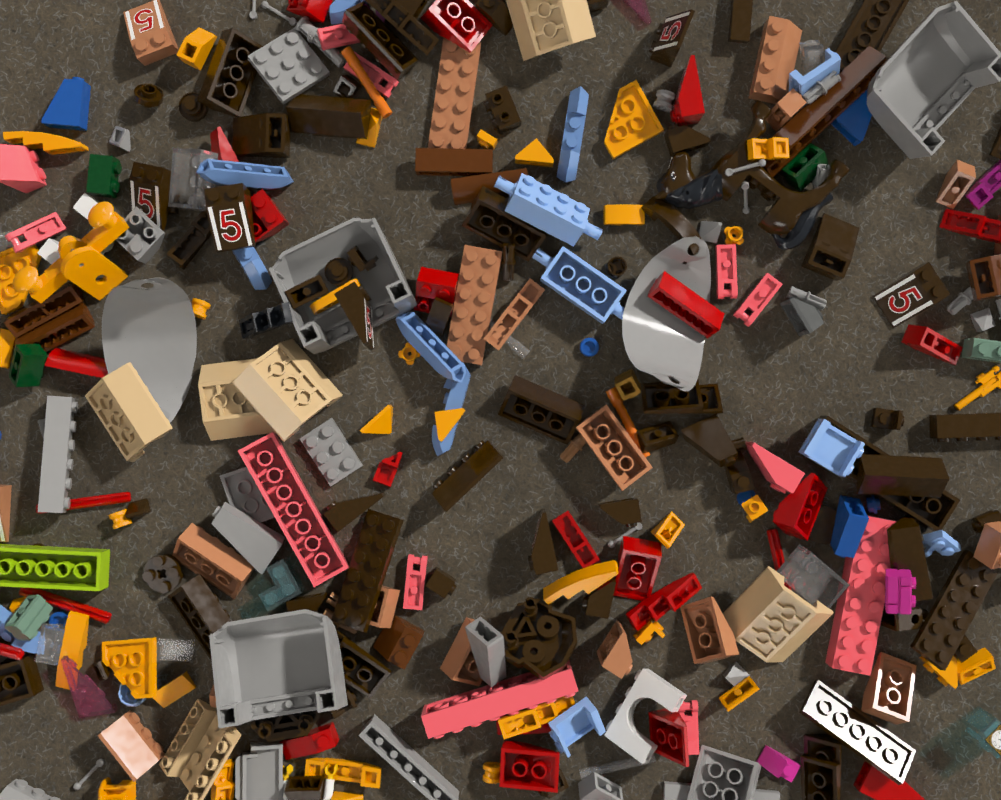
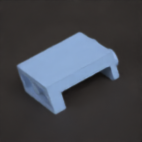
M828 48L824 53V63L806 75L802 76L796 69L789 73V92L794 88L803 96V94L816 85L817 81L823 80L833 70L840 74V56Z
M818 419L800 448L799 453L837 476L846 477V475L848 476L854 468L853 463L856 458H860L863 454L865 443L857 441L832 426L831 422L826 419Z
M587 697L548 723L551 729L549 734L555 742V747L560 754L564 752L567 758L571 756L567 747L589 731L595 729L599 736L606 732L596 707Z

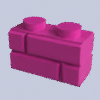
M885 569L886 613L910 615L912 607H916V597L912 595V589H916V577H912L911 570Z

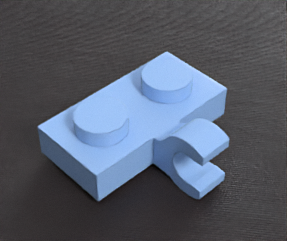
M943 530L923 534V547H926L924 550L925 557H929L934 550L942 556H950L955 552L961 551L960 543Z

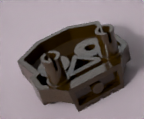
M528 597L525 599L526 602L517 604L501 632L504 637L506 661L519 669L525 667L536 677L545 680L563 670L577 645L576 621L574 617L552 610V605H548L541 599ZM550 625L551 629L547 630L544 626ZM525 627L527 628L528 633H522ZM536 650L538 653L536 655H532L530 651Z
M317 710L289 714L288 716L291 719L281 720L283 716L252 720L251 727L254 731L258 732L260 738H265L268 742L307 736L313 725L320 718L321 712L318 713Z

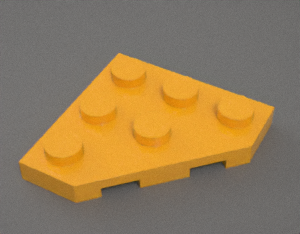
M637 80L620 88L604 140V144L612 159L664 131Z
M36 244L17 254L14 252L13 247L0 252V311L3 315L22 308L25 303L28 291L24 293L17 292L13 287V279L16 273L23 267L33 266L36 269L38 268L42 257L37 253L39 250Z
M157 637L102 642V662L106 667L109 666L114 671V676L122 685H126L129 688L130 694L135 699L157 697Z

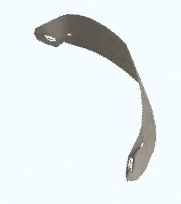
M697 236L684 237L674 242L650 260L637 277L629 293L622 317V337L626 353L632 364L640 371L653 375L661 382L675 386L685 392L690 391L698 379L705 336L649 298L648 293L656 279L665 271L710 303V254L707 243ZM696 243L699 246V250L695 255L691 256L687 252L688 247ZM669 377L677 381L679 384L673 383L669 379Z
M160 277L133 280L124 285L114 287L108 294L104 304L102 344L107 371L110 374L126 363L131 362L169 422H172L187 396L192 381L197 348L194 311L188 295L171 280ZM144 283H152L153 287L147 289L141 287V285Z

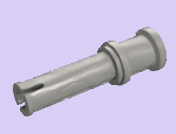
M307 16L298 21L295 29L301 31L307 37L309 43H314L338 68L346 63L345 58L336 48L322 50L317 35V29L319 28H316Z

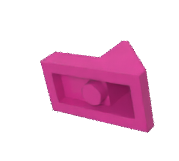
M765 745L756 761L777 778L781 776L791 783L801 767L799 763Z

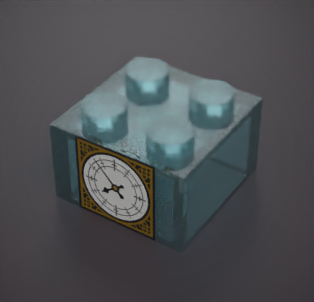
M977 706L962 721L967 727L965 731L974 739L976 738L984 750L988 753L990 752L996 759L1001 758V722Z

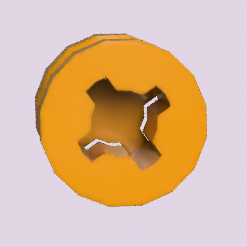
M192 298L191 303L195 317L205 320L207 317L206 311L210 309L211 305L203 300Z
M127 509L108 515L109 519L113 521L112 527L114 530L132 523V520L125 516Z
M485 762L483 764L485 774H483L482 780L490 784L500 783V763Z

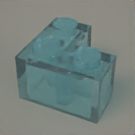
M288 556L266 568L275 585L265 589L258 595L268 612L301 594L306 589Z

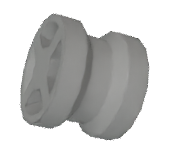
M657 90V100L654 102L653 107L657 110L670 112L673 107L671 103L675 99V94L668 90Z

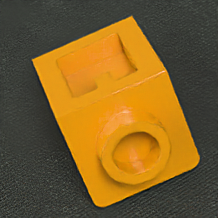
M758 495L741 504L747 513L746 518L750 523L768 511Z
M650 620L633 636L642 645L644 642L647 643L651 640L654 631L662 638L666 635L662 631L664 629L662 625L657 621L652 622Z

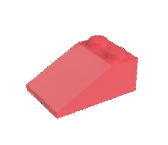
M0 144V183L23 193H29L46 186V174L39 167L38 154L26 146Z
M745 441L747 451L766 481L771 483L770 487L783 494L786 492L794 493L805 473L758 444Z

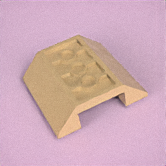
M506 0L523 61L596 37L587 0Z
M293 339L278 343L253 361L232 382L236 389L284 442L299 431L302 424L324 407L331 406L343 396Z
M258 358L201 365L198 387L202 420L211 441L275 432L232 384Z
M131 362L103 377L85 395L126 461L135 462L145 453L143 449L147 445L164 437L173 429Z
M769 566L723 612V615L738 643L766 663L784 662L833 614V611L818 600L811 605L785 587V577Z
M197 699L159 765L166 776L179 777L189 791L184 800H204L240 739L241 734L235 726L219 728L217 709L201 699Z

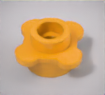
M733 226L724 229L726 234L725 243L727 245L743 244L742 227Z
M409 342L398 352V356L406 360L408 365H413L414 360L421 356Z

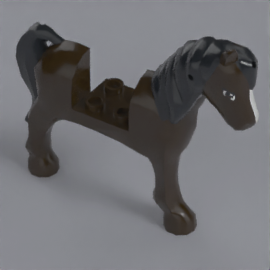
M755 100L751 107L753 113L752 124L744 138L734 149L727 152L710 170L698 177H695L692 172L691 158L688 153H675L671 158L667 172L662 175L656 184L659 193L655 198L665 199L676 208L692 209L722 199L727 202L742 182L747 180L749 187L753 190L759 189L764 199L769 202L771 199L773 201L776 200L758 223V226L773 236L775 243L780 249H793L799 246L813 228L819 211L833 200L830 192L838 187L841 179L848 174L850 169L843 162L834 159L830 164L829 175L816 188L806 192H796L785 188L760 166L726 176L725 170L727 168L735 169L758 162L757 160H748L747 140L752 138L759 139L765 133V119L770 115L771 109L763 102ZM787 234V236H786L785 238H781V237H780V235L782 236V235Z

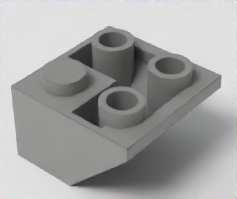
M136 206L124 219L130 228L121 234L116 241L137 261L146 264L160 249L165 232Z

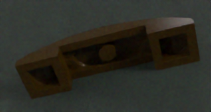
M653 196L641 207L653 221L659 219L679 240L684 237L694 236L702 239L687 218L664 200L656 199ZM696 243L691 244L687 250L688 254L691 256L695 255L699 250V246Z

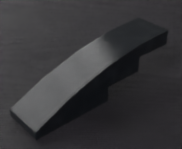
M289 302L266 308L260 312L251 313L239 320L243 339L293 322Z

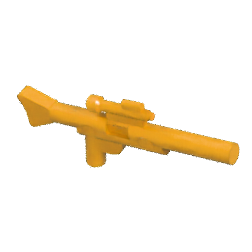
M997 365L993 366L987 373L984 374L982 372L976 377L975 383H981V386L954 404L956 410H961L979 396L984 397L996 387L1001 389V371L994 375V372L999 371Z

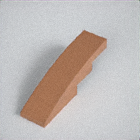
M530 278L484 337V340L497 350H500L545 289Z

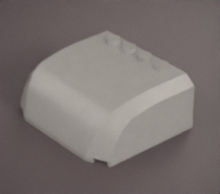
M957 1L935 8L878 69L869 82L867 89L868 109L884 131L909 159L932 156L945 142L936 130L975 88L1001 81V52Z
M352 218L283 251L274 266L269 268L284 303L289 302L284 291L319 274L329 291L328 293L339 287L327 281L324 271L326 264L334 258H343L349 262L347 252L354 246H357L367 261L376 255L379 258L375 262L376 266L368 272L366 269L360 272L356 265L353 266L351 264L354 274L352 280L357 278L372 299L369 303L372 306L373 328L410 311L418 305L394 253L375 218ZM328 293L295 309L292 308L289 302L293 324L303 347L313 354L327 351L358 336L340 303L320 314H313L309 306Z
M303 609L227 622L215 633L209 635L219 728L238 726L252 720L317 710L318 713L338 710L348 705L339 639L336 628L328 616Z

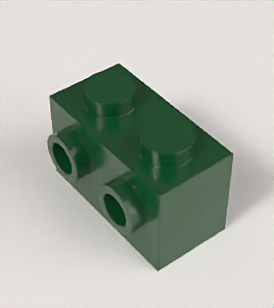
M810 142L782 169L786 182L801 192L815 179L818 164L829 165L825 151Z
M90 154L86 192L98 197L117 198V193L120 190L118 178L122 170L120 160L114 156Z
M40 344L15 345L9 372V378L15 387L40 385V380L44 375V364L47 360V353Z

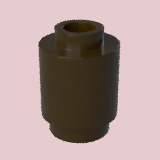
M989 510L973 517V522L971 523L973 530L981 534L985 523L1001 522V513L998 510Z

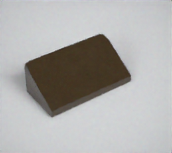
M670 421L636 432L642 453L673 445L679 437Z

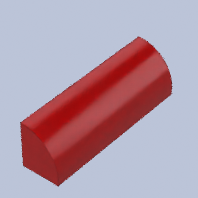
M665 271L656 279L648 293L649 298L706 338L711 337L720 330L725 315L722 311Z
M60 348L53 349L45 363L47 367L100 378L108 375L104 358Z

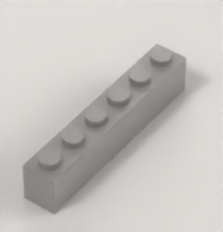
M47 396L38 512L66 513V509L70 508L68 490H71L72 478H69V472L73 470L74 462L71 459V451L75 449V440H72V434L76 432L77 423L74 421V413L78 411V402H75L73 397Z
M375 714L363 726L358 736L429 800H458L459 790Z

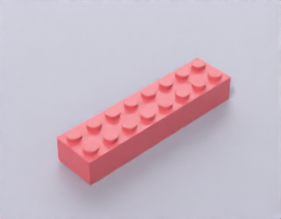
M271 432L238 450L313 587L349 568L348 562L276 433Z
M867 515L869 520L854 558H845L825 663L833 669L871 676L885 604V569H891L887 529L897 521Z
M568 660L563 670L545 680H541L531 672H527L502 680L493 687L486 685L426 704L423 707L421 718L428 739H439L448 732L458 733L467 726L477 727L486 720L496 721L505 714L509 716L515 715L524 708L530 710L536 708L540 703H553L559 697H572L575 695V692H578V687L570 660Z

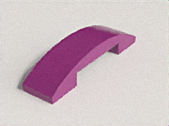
M1001 160L979 178L965 195L976 210H979L994 197L992 194L1001 187Z

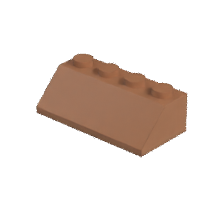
M769 16L764 23L749 99L777 104L789 93V73L794 71L802 30L790 20Z
M607 405L599 408L576 427L621 491L653 468Z
M193 523L179 536L173 551V556L182 565L197 575L200 574L202 578L233 599L237 597L254 570V567L233 548L227 547L218 538L212 537L202 527L196 526Z

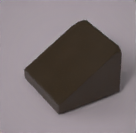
M348 74L341 75L333 92L341 98H353L362 85Z
M148 499L130 502L125 514L126 518L149 513L151 509Z

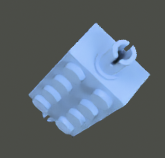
M521 173L515 184L499 176L494 184L495 188L509 194L505 212L573 247L582 233L595 240H598L602 234L603 229L592 225L587 220L590 208L581 202L569 198L566 194L557 192L549 185L536 181L529 175Z
M564 246L553 258L540 248L537 249L532 258L546 267V271L540 278L542 283L601 324L607 320L610 314H614L622 320L624 307L620 305L619 301L627 291Z

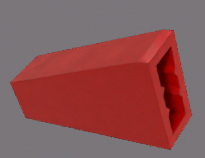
M866 761L853 784L859 792L875 800H925L907 782L904 781L901 785L896 784Z

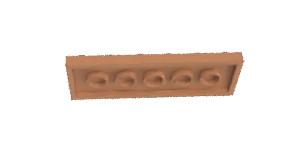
M443 37L428 148L467 149L481 42L469 53Z
M464 245L447 347L461 362L483 365L487 343L484 337L489 332L502 251Z

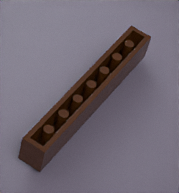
M868 46L839 74L841 77L840 82L831 87L826 95L822 94L811 104L801 108L790 121L785 123L783 128L772 136L789 139V158L765 160L766 165L763 168L772 178L868 89L869 82L878 69L887 61V56Z

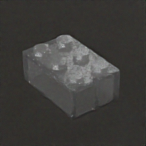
M173 148L168 207L206 211L204 189L214 188L216 184L206 181L196 171L204 160H218V153L202 149Z
M800 544L788 557L791 560L789 562L785 561L777 570L779 574L785 577L784 582L811 605L818 600L830 609L849 586L845 580Z

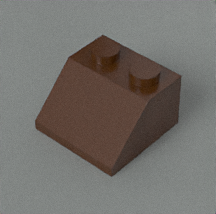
M394 614L391 628L382 629L373 647L387 661L405 670L425 631Z

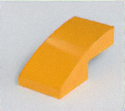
M772 137L769 139L752 138L747 140L748 160L789 158V139Z
M604 205V225H644L645 211L641 208L643 205Z

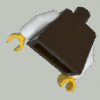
M328 763L325 767L327 779H325V775L289 776L293 772V766L289 764L286 767L287 772H285L283 765V800H330L333 795L335 782L333 775L337 772L338 765L335 764L334 771H330V763Z

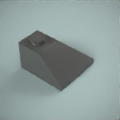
M790 298L780 303L799 336L810 334L824 324L822 320L823 315L820 310L796 298Z

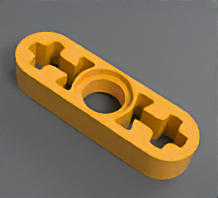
M357 278L313 302L309 306L313 314H320L339 303L334 293L353 282L361 286Z

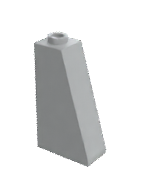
M226 502L222 507L217 506L212 514L215 518L211 524L259 573L263 574L283 544L285 537Z
M480 616L465 626V630L480 678L490 687H493L507 677L504 637Z

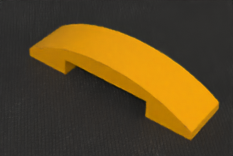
M306 759L304 776L325 775V779H327L325 767L330 763L329 770L334 771V766L337 764L338 770L333 775V779L361 783L360 786L380 788L382 768L345 759Z

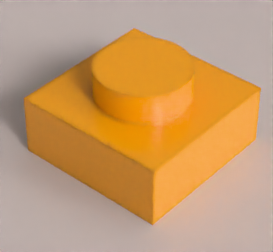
M480 129L477 134L478 144L484 149L491 148L494 150L497 145V139Z

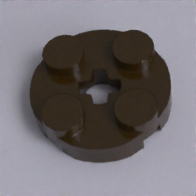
M170 554L156 555L146 563L142 578L153 590L166 593L175 589L183 579V573H181L180 568L182 567L181 563ZM165 569L167 577H163L160 574V570Z

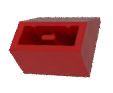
M288 0L289 5L286 10L301 17L307 16L313 22H324L333 0Z
M263 189L251 197L255 243L274 236L289 225L268 193Z
M421 267L417 278L415 300L418 305L414 307V310L430 313L436 297L454 305L459 274Z

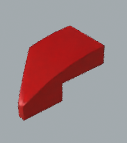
M398 452L379 462L373 481L391 488L403 452Z

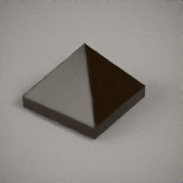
M102 661L94 662L92 665L100 681L108 679L111 668L109 666L106 667Z

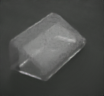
M42 624L35 662L58 665L65 633L63 624Z
M158 638L157 661H193L196 659L197 639Z

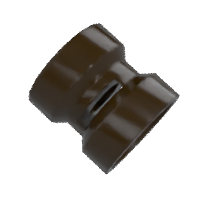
M619 256L611 258L606 266L608 275L613 278L622 276L627 269L626 261Z

